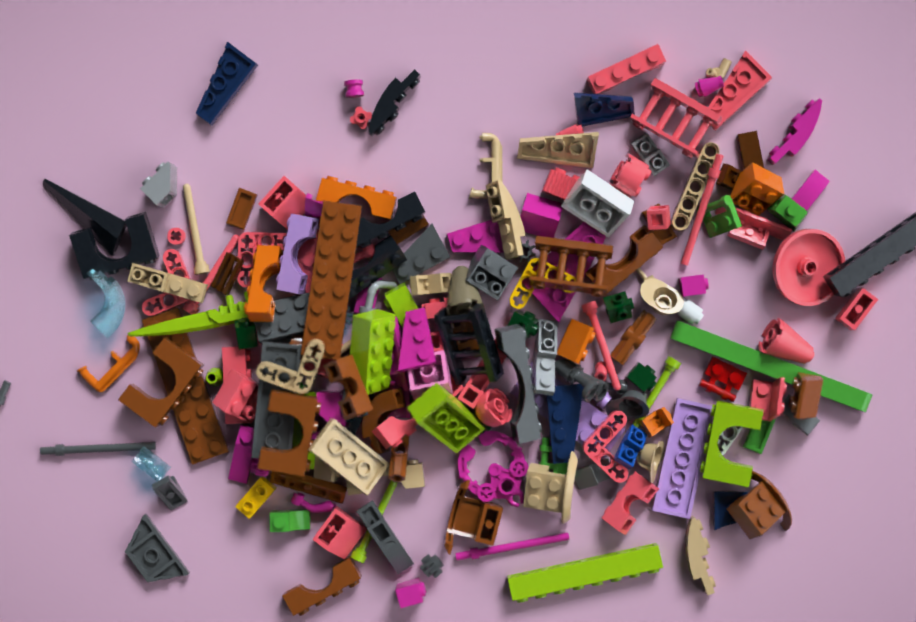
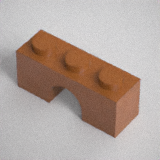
M353 355L336 359L324 365L330 384L338 382L345 388L346 397L338 402L344 420L373 410Z

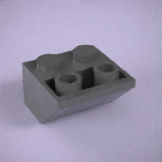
M480 245L470 262L466 281L498 300L518 267L489 248Z

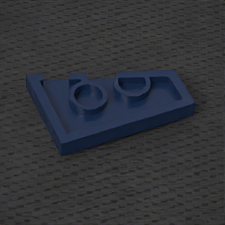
M574 93L577 124L582 125V127L629 118L632 114L635 115L632 97Z

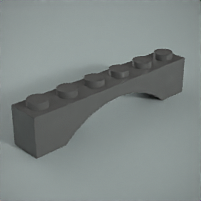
M517 324L495 329L497 347L511 361L518 379V403L510 420L513 440L522 444L541 439L540 432L542 427L537 418L539 408L534 399L536 393H534V385L531 381L533 371L528 362L530 353L525 344L527 339L526 331Z

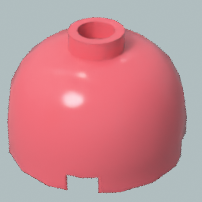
M498 388L486 390L475 406L476 417L480 422L489 427H498L508 423L512 418V408H508L507 403H509L507 396Z

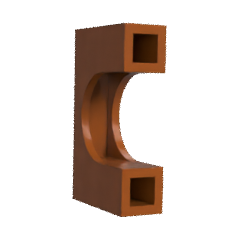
M168 337L163 338L153 354L168 364L175 373L176 384L171 394L163 399H157L149 396L135 384H129L118 399L154 427L163 426L169 419L168 413L171 409L174 411L181 402L179 398L182 394L186 395L192 388L191 382L194 378L197 380L204 371L202 370L203 363Z
M275 389L271 390L268 411L296 417L302 424L304 434L300 443L288 450L262 446L258 469L304 476L305 471L309 472L311 460L307 459L310 452L308 449L314 442L311 440L312 433H316L318 422L314 421L315 414H319L321 402H318V397Z

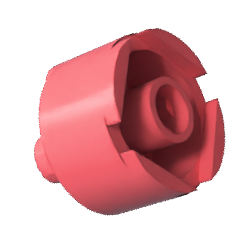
M628 153L625 156L628 159L625 162L621 160L611 177L613 184H609L630 198L631 196L637 197L642 188L640 187L642 181L648 179L651 170L648 169L649 165Z

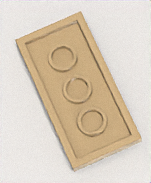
M330 418L308 449L367 496L389 466L386 460L333 418Z

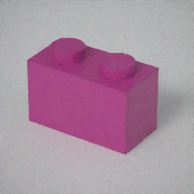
M419 578L398 583L395 589L400 608L422 603L427 593L424 581L420 582Z

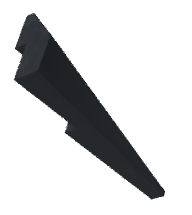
M44 179L43 185L84 228L91 227L94 238L110 255L114 256L121 242V237L127 228L125 220L50 180Z

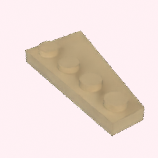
M599 132L520 138L517 159L593 168Z

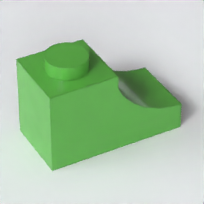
M307 509L272 510L270 512V532L311 529V515Z

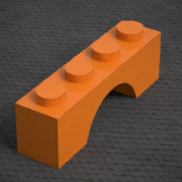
M327 176V179H321L316 198L317 201L325 200L339 203L345 197L360 196L368 201L373 216L388 220L392 219L397 197L393 196V192L383 190L382 193L376 192L374 187L364 185V188L356 187L357 183L347 180L344 184L338 182V178Z
M257 245V251L253 254L254 268L250 271L251 285L247 288L248 302L244 305V312L247 314L250 322H273L276 305L272 295L265 293L263 288L271 276L280 273L281 266L279 262L283 255L280 246Z

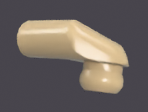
M723 58L719 67L706 70V77L721 76L724 78L732 62Z

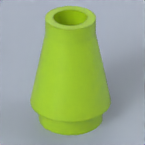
M219 368L209 369L206 373L207 383L214 387L220 386L223 383V371ZM213 374L216 377L215 381H213V379L210 378V376Z

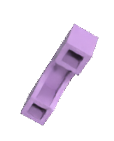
M291 214L288 218V232L283 241L284 253L280 258L279 264L281 268L276 278L277 290L305 294L308 275L299 267L297 255L299 248L305 241L316 238L319 219L298 214Z

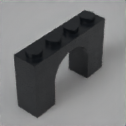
M146 212L128 216L125 219L132 245L129 254L123 258L112 259L103 255L96 245L91 227L72 232L69 235L83 279L89 278L94 280L100 278V274L103 273L112 275L125 267L126 270H130L132 263L139 264L144 262L147 265L156 262L160 254Z

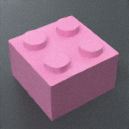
M444 350L435 352L437 364L408 371L410 391L414 401L436 382L453 395L449 363Z

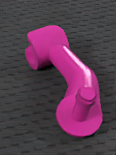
M294 493L291 499L292 504L302 506L312 513L331 512L333 508H336V504H332L331 501L315 505L310 504L304 500L305 495L303 493Z

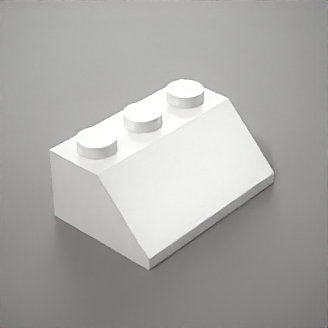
M586 170L576 181L561 207L609 238L630 215L634 200L589 170Z

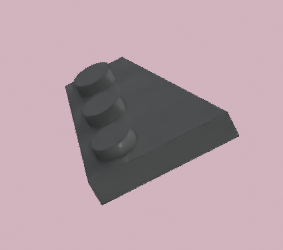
M433 224L406 250L404 255L407 260L392 271L399 284H402L409 280L410 276H416L450 258Z

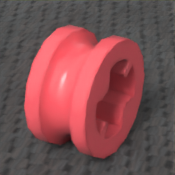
M172 228L169 230L167 238L170 243L180 245L185 241L186 234L180 228ZM173 232L181 233L179 241L176 239L173 241Z

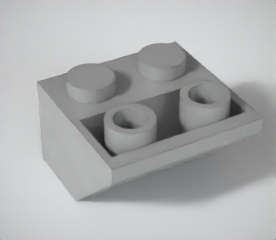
M164 162L156 168L157 172L152 177H147L142 182L143 186L140 188L157 206L162 208L177 195V167L170 162L166 164Z

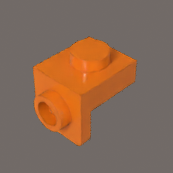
M662 407L640 420L639 423L650 438L665 427L672 425L674 421L670 412L665 407Z

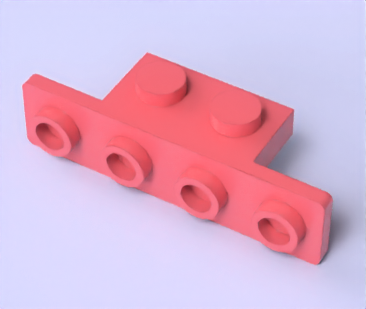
M725 207L715 210L716 215L726 212ZM735 207L742 227L729 231L727 236L763 250L769 235L784 241L791 234L792 229L783 224L770 221L765 217L752 214L747 210Z

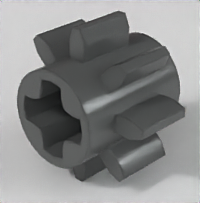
M529 240L526 241V244H522L524 248H529L530 251L527 252L528 256H519L520 263L523 261V259H526L529 262L530 255L536 256V254L532 252V249L535 248V245L530 247V245H528Z
M428 554L421 560L423 564L420 568L428 578L432 575L436 578L443 573L441 568L444 564L437 555L431 557Z

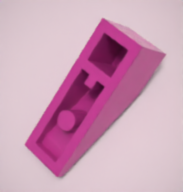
M240 425L228 477L230 480L245 484L248 482L250 467L253 461L251 457L254 426Z

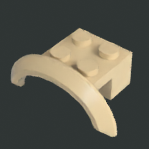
M571 451L567 475L549 472L548 465L530 463L527 470L523 507L562 513V524L571 519L572 494L578 459L573 451Z

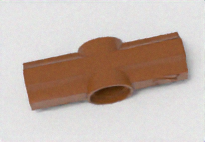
M643 309L634 323L623 333L620 338L621 341L611 352L610 356L621 365H624L633 351L637 350L646 338L645 335L657 318Z
M406 434L401 438L402 443L395 448L391 446L388 479L393 482L404 481L406 477L410 438ZM403 451L402 454H397L396 452Z

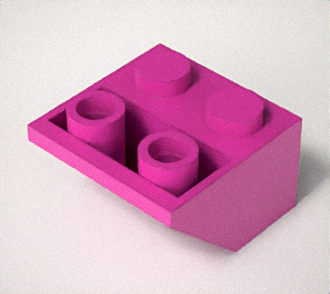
M343 390L317 392L318 402H321L319 414L327 422L330 418H333L342 426H346L347 420H344L338 404L339 401L344 400L346 394H343Z

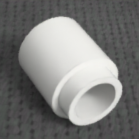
M683 298V307L677 315L691 325L694 322L698 324L704 316L702 314L703 309L691 300Z

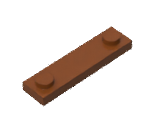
M275 471L271 473L270 483L341 504L344 502L347 487L340 484L316 479L308 475L299 476Z

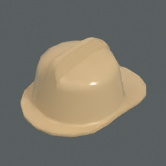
M650 278L641 284V297L657 314H675L682 309L684 304L683 296L676 289L658 279Z
M659 441L658 444L648 443L644 445L637 455V462L640 467L650 471L651 483L655 480L657 469L663 457V441Z

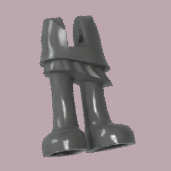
M561 359L555 362V371L565 378L567 382H570L571 385L578 382L584 387L581 396L585 402H589L592 399L598 402L605 397L608 391V384L605 381L584 373V368L581 365L575 364L569 359Z

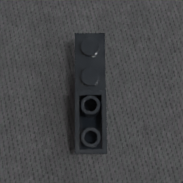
M415 69L402 82L395 78L381 95L370 121L369 134L372 137L375 134L378 136L385 129L384 124L388 120L392 122L399 115L397 113L399 107L395 103H400L407 96L406 92L410 88L413 90L420 83L419 79L421 76Z

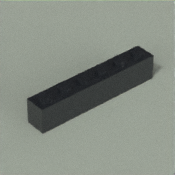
M916 212L823 276L835 296L846 297L850 295L855 287L866 284L869 281L868 278L882 273L884 267L888 264L896 263L901 255L904 253L908 254L915 249Z

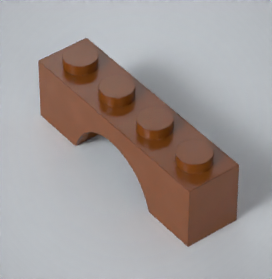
M645 225L629 237L630 247L624 258L613 264H605L602 286H608L607 293L626 280L630 274L642 267L646 261L663 248L654 233L648 230V227ZM597 263L585 272L592 284L595 283Z
M349 556L333 566V579L327 587L320 590H312L299 584L286 591L282 596L293 616L296 614L301 616L307 613L312 605L315 604L317 607L325 603V598L330 595L336 597L343 592L342 589L346 586L352 588L359 584V579H361L362 575L354 560Z

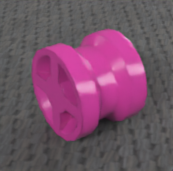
M363 80L344 81V86L347 89L345 97L355 98L364 96V91L361 87Z

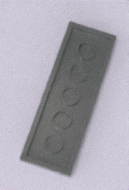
M263 341L261 362L268 361L298 372L302 345ZM268 367L260 369L263 371V375L271 373L268 371ZM275 370L274 373H271L273 374V379H275V375L278 370ZM281 373L278 376L281 382H287L290 379L287 373ZM259 379L251 458L259 459L262 446L281 450L292 448L295 417L289 414L268 411L272 389L292 393L297 392Z

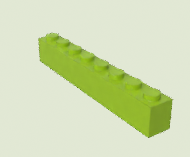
M657 543L507 575L512 601L516 600L517 603L528 601V598L533 596L536 599L546 597L547 593L551 592L562 594L566 592L565 589L573 588V590H580L584 588V585L592 584V586L602 585L603 581L606 580L616 582L622 580L624 576L634 578L641 576L640 573L647 571L648 574L657 573L660 568H663L659 546Z

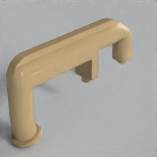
M482 133L479 136L482 142H491V158H480L479 161L491 162V183L497 180H501L503 183L502 145L494 134ZM472 187L469 198L488 199L487 191L475 190Z

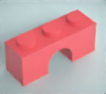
M635 471L627 479L624 488L616 494L613 503L606 508L602 519L626 535L637 520L630 514L629 508L631 503L640 499L648 504L659 488Z

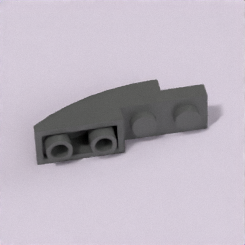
M373 500L356 510L373 539L398 574L414 564Z

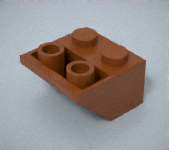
M798 372L797 377L793 378L792 389H794V394L789 398L788 407L791 408L795 418H816L823 385V378L821 376Z

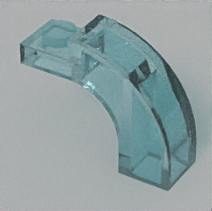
M92 268L87 274L102 289L105 301L101 311L90 322L106 338H109L119 327L124 317L125 297L120 285L113 277L107 278L101 270L96 272Z

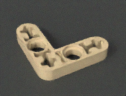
M319 339L309 341L298 372L263 361L258 365L256 374L259 379L300 394L307 393L312 386L324 354V343ZM317 344L321 351L317 350L315 358L311 357L313 352L311 346L314 347ZM312 362L315 366L314 370H305L304 363ZM268 367V371L271 373H274L275 370L278 371L275 375V379H273V374L267 373L266 375H263V371L260 369ZM287 373L290 378L289 381L281 382L278 377L279 374ZM305 375L307 376L305 384L308 386L300 388V384L297 382H301Z

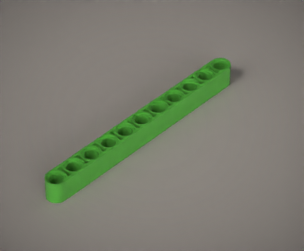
M676 321L670 339L772 378L778 379L783 377L785 378L784 382L791 385L793 378L797 377L798 372L819 375L823 378L820 396L865 413L873 394L776 357L763 354L760 351L681 321Z

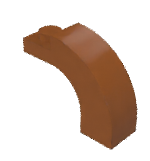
M402 388L389 390L377 395L371 401L373 410L363 415V438L370 437L371 448L377 454L390 452V448L385 449L372 431L383 423L391 412L406 407Z

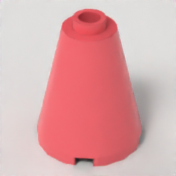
M777 318V321L773 319L766 326L762 333L764 337L763 342L759 341L758 349L763 354L802 364L810 362L814 357L813 347L780 318Z

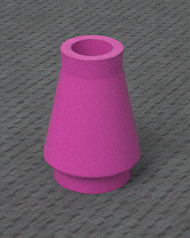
M721 76L698 79L699 81L695 82L699 97H706L724 87Z

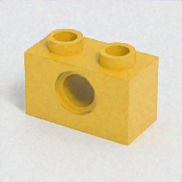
M262 476L235 507L250 519L277 487Z

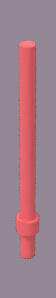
M716 153L712 168H709L707 184L681 264H689L716 178H719L721 172L719 169L724 155Z

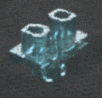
M145 446L142 447L132 460L135 465L156 481L163 479L171 466Z

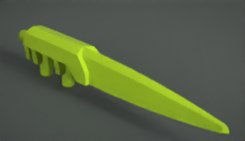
M246 291L244 292L245 301L248 302V296ZM233 295L225 296L227 306H219V311L212 309L150 325L127 334L130 337L170 335L234 324V321L248 318L244 312L246 302L240 301L234 304Z

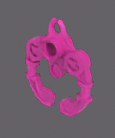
M485 431L479 436L483 446H489L496 441H500L504 446L508 445L513 451L510 454L512 457L514 456L510 469H505L499 464L493 463L488 469L491 483L478 485L477 480L472 481L468 476L470 471L467 469V462L473 459L476 453L475 449L468 444L459 453L458 478L462 479L463 482L470 480L468 490L478 496L481 501L490 502L493 499H506L510 505L518 508L520 504L514 502L513 497L515 495L520 496V503H524V494L520 486L522 478L526 476L529 468L522 452L523 449L518 447L513 437L497 431ZM505 481H510L513 485L512 490L509 492H505L502 488V484Z

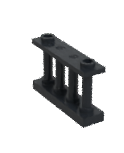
M483 303L475 304L468 311V314L447 316L446 307L440 309L434 315L435 324L438 326L455 384L460 385L468 375L486 374L489 382H497L504 374ZM470 321L474 330L471 332L454 333L451 323ZM477 340L479 349L459 351L456 341ZM481 357L484 366L464 368L462 358Z

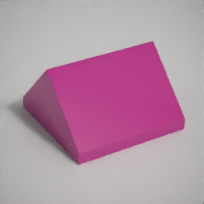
M527 193L520 215L524 231L536 236L554 238L563 209L561 207L562 203Z

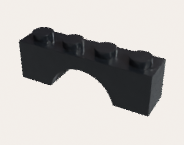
M414 191L398 199L397 213L387 223L373 224L364 217L360 218L356 248L360 246L363 249L371 245L372 240L376 238L381 240L389 236L388 232L394 229L397 232L405 228V224L411 220L415 223L423 219L422 215L425 214V210L416 192Z
M391 235L375 245L374 256L367 265L353 270L349 299L407 260Z

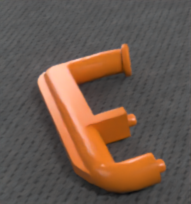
M126 336L128 338L126 341L132 348L122 358L116 352H110L117 363L99 381L87 370V366L78 369L77 372L97 392L105 391L137 359L140 343L136 337Z

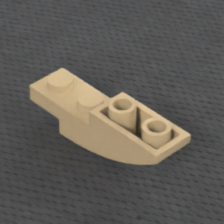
M501 180L485 185L492 223L498 222L505 259L509 260L524 255L520 238L526 235L519 211L512 196Z
M132 263L127 282L203 303L208 284L135 263Z
M691 516L687 524L685 539L688 568L692 579L700 578L705 593L711 595L715 593L713 587H716L713 577L707 573L709 565L706 558L702 559V556L709 554L707 549L710 548L707 538L702 537L701 530H703L700 519L696 520L694 516Z

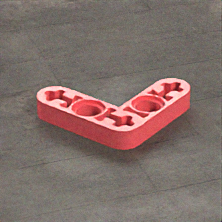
M242 233L238 239V258L242 259L246 254L252 257V263L247 266L243 264L242 267L247 269L254 268L253 254L256 253L257 245H262L261 240L264 236L271 237L272 243L270 246H275L274 236H278L277 240H284L287 233ZM247 235L253 240L252 243H249V249H253V252H242V248L246 249V243H243L242 240L246 239ZM277 243V246H280L281 250H284L283 244ZM240 270L237 276L238 283L242 287L248 288L251 285V281H248L246 285L245 281H242V277H245V271Z
M175 249L165 251L163 261L168 273L175 274L177 270H182L185 275L184 277L191 279L180 252ZM169 253L177 255L175 263L177 265L180 263L181 267H175L171 270L170 267L174 266L172 261H168ZM164 292L145 300L142 304V311L148 316H154L189 302L190 299ZM166 295H171L174 298V302L170 306L164 303ZM159 298L160 304L163 307V309H161L160 306H157L153 308V313L151 310H147V307L149 306L148 303H159L157 301V299Z
M615 410L584 441L582 450L612 480L622 483L628 478V470L616 462L614 456L605 448L627 423L625 413ZM615 415H616V416H620V415H621L620 420H621L622 422H621V423H617V422H616V423L613 425V427L616 428L614 431H613V429H612L610 426L606 425L608 422H609L610 424H612V423L615 421V418H614ZM603 428H607L610 432L606 439H602L599 434ZM595 436L598 440L603 442L601 445L598 442L596 443V445L594 446L596 450L594 452L587 451L589 449L587 445L589 443L594 444L597 441L593 439ZM604 455L610 457V463L607 466H602L600 463V459ZM614 465L617 470H623V477L615 478L617 474L612 469L610 472L608 470Z

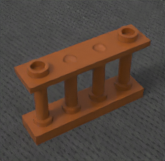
M536 236L535 249L540 251L537 276H530V286L536 289L552 288L590 293L594 297L607 296L608 286H602L605 261L612 259L613 246ZM550 251L558 252L559 254L556 279L544 278L547 255ZM569 254H575L579 257L575 282L564 280L566 259ZM588 256L598 259L594 284L583 283L586 258Z

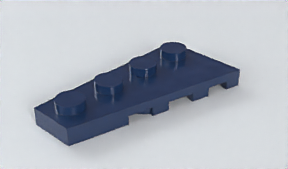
M228 41L225 45L226 49L217 63L219 65L215 74L210 79L211 83L207 91H205L196 111V114L210 125L215 123L258 66L256 62Z
M581 384L555 386L553 396L547 395L553 464L568 463L571 451L574 452L582 404L581 394L584 389Z

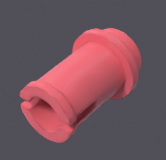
M600 361L595 365L594 376L605 381L608 371L605 362Z

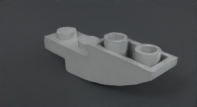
M539 319L537 324L539 329L536 333L532 380H534V393L553 396L555 393L558 322Z

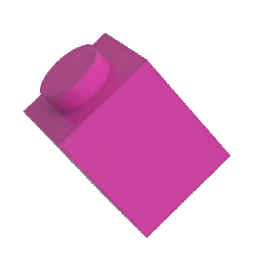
M704 274L679 278L682 296L706 294V290L709 289L708 279L704 278Z

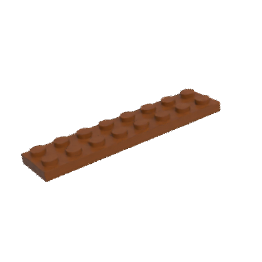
M323 200L301 355H304L309 341L319 339L325 346L322 358L334 360L340 358L362 206ZM317 344L314 347L311 346L313 348L311 356L315 357L317 350H321Z
M175 308L142 320L144 327L180 318L182 315L180 309ZM188 332L147 336L153 352L163 338L168 337L196 358ZM154 355L167 394L170 395L176 384L175 373L168 364ZM202 374L197 380L194 378L190 384L192 388L186 395L182 394L179 398L181 402L174 410L192 464L229 452Z

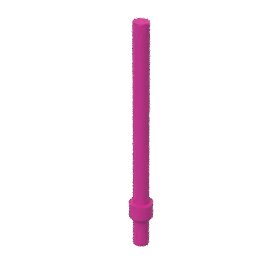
M567 532L480 549L478 547L470 548L469 551L455 553L457 561L469 558L474 560L479 559L480 556L570 539Z

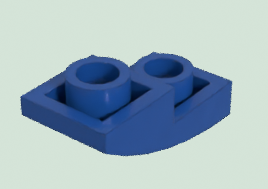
M633 424L630 425L618 447L614 460L629 470L633 468L638 452L643 449L647 434Z

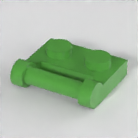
M729 195L722 196L720 200L708 204L703 221L710 238L742 227L732 198ZM725 207L726 212L711 216L710 211Z

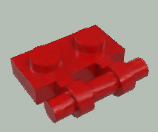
M712 356L704 374L710 376L708 382L701 379L698 386L704 388L708 393L713 392L719 395L725 401L734 402L736 395L730 393L732 387L740 390L747 373ZM716 380L726 384L724 389L715 385Z

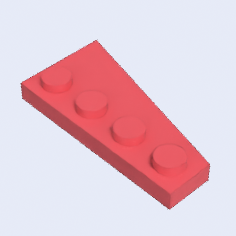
M746 50L724 82V87H721L708 106L709 109L717 112L722 117L719 126L715 124L711 126L715 131L772 79V76Z

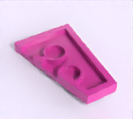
M492 219L447 234L452 252L476 253L480 245H483L495 253H504L498 222L492 223Z
M425 307L405 313L398 366L399 373L437 364Z

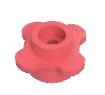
M360 106L356 107V112L350 117V122L357 124L361 129L367 128V123L372 118V113L364 111Z

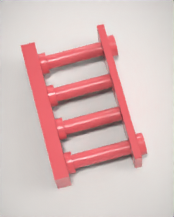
M654 78L651 83L654 94L640 117L634 114L630 116L634 122L633 125L640 130L645 128L683 150L682 154L698 159L700 155L695 148L710 125L715 124L719 126L722 121L721 115ZM666 96L670 99L671 103L657 125L653 126L646 122L659 99ZM682 105L687 108V113L671 136L662 130L675 109ZM699 115L703 117V123L689 145L679 141L693 116Z

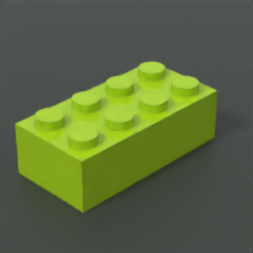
M380 309L353 315L350 355H353L368 395L389 388L391 382L390 372L396 314Z
M437 382L408 407L420 426L456 454L485 430L475 413Z

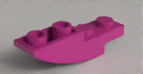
M820 98L816 101L812 99L804 107L806 111L802 115L798 113L791 120L793 124L789 128L794 133H788L782 139L784 143L780 147L775 146L769 152L771 156L767 160L772 165L776 164L786 153L791 157L796 155L809 139L820 115L822 106Z

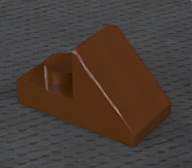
M723 163L716 184L733 190L742 171Z

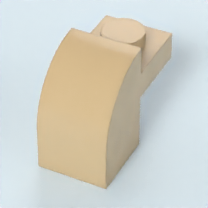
M451 273L410 276L412 295L449 292Z

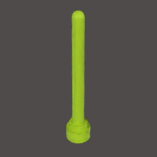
M670 356L665 360L666 364L664 367L666 368L647 398L649 410L672 371L678 370L682 364ZM645 417L635 419L632 424L639 428V421Z
M391 480L378 506L382 515L398 482ZM368 529L360 546L353 550L350 556L361 563H364L367 558L366 549L372 539Z

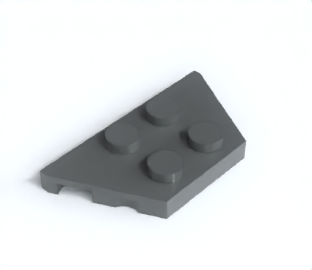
M143 515L125 553L147 582L188 575L190 571L148 515Z

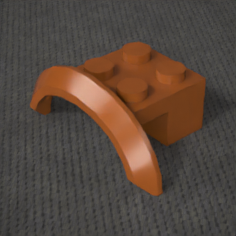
M752 471L751 479L759 483L746 495L738 497L727 508V511L749 539L763 535L781 516H783V521L780 525L787 531L792 525V516L787 501L770 480L762 474Z
M470 480L460 484L451 509L444 543L449 555H451L454 534L473 538L476 542L494 546L503 507L498 504L464 496L466 490H468Z

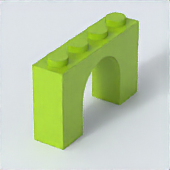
M717 401L716 405H712L711 416H714L713 424L709 423L707 435L711 436L709 443L706 442L704 447V454H707L706 462L702 461L700 468L703 478L749 487L753 466L727 460L719 450L718 439L725 429L732 426L760 430L764 409Z

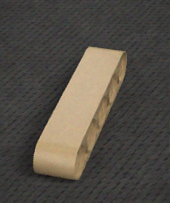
M709 142L700 149V156L694 163L671 218V226L675 231H683L690 224L707 184L709 168H712L716 153L719 154L720 152L716 143ZM706 147L714 149L712 157L706 155ZM700 164L706 166V174H700L698 172V166ZM692 182L698 183V192H693L690 189ZM686 199L692 203L690 210L684 209L682 205ZM677 217L683 218L685 222L682 228L677 227L675 224Z

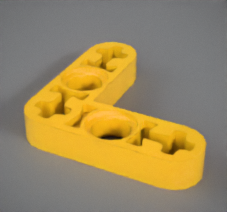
M533 258L528 262L510 296V304L515 309L523 308L534 290L533 286L530 289L523 288L522 280L530 278V276H537V270L536 272L533 271L531 263H536L539 261V258ZM546 262L549 268L545 271L544 278H548L549 271H557V267ZM566 272L564 273L566 275L564 280L570 281L572 279L575 282L574 276ZM519 287L522 291L529 294L527 297L523 294L521 298L524 301L523 304L516 306L514 305L513 297L519 296L520 292H517ZM562 290V291H564V292H566V293H574V292H575V291Z

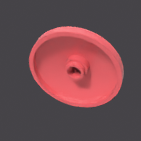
M802 229L789 235L778 247L773 260V278L779 292L787 300L803 306L819 305L830 299L834 294L823 276L845 261L841 245L832 235L817 229Z

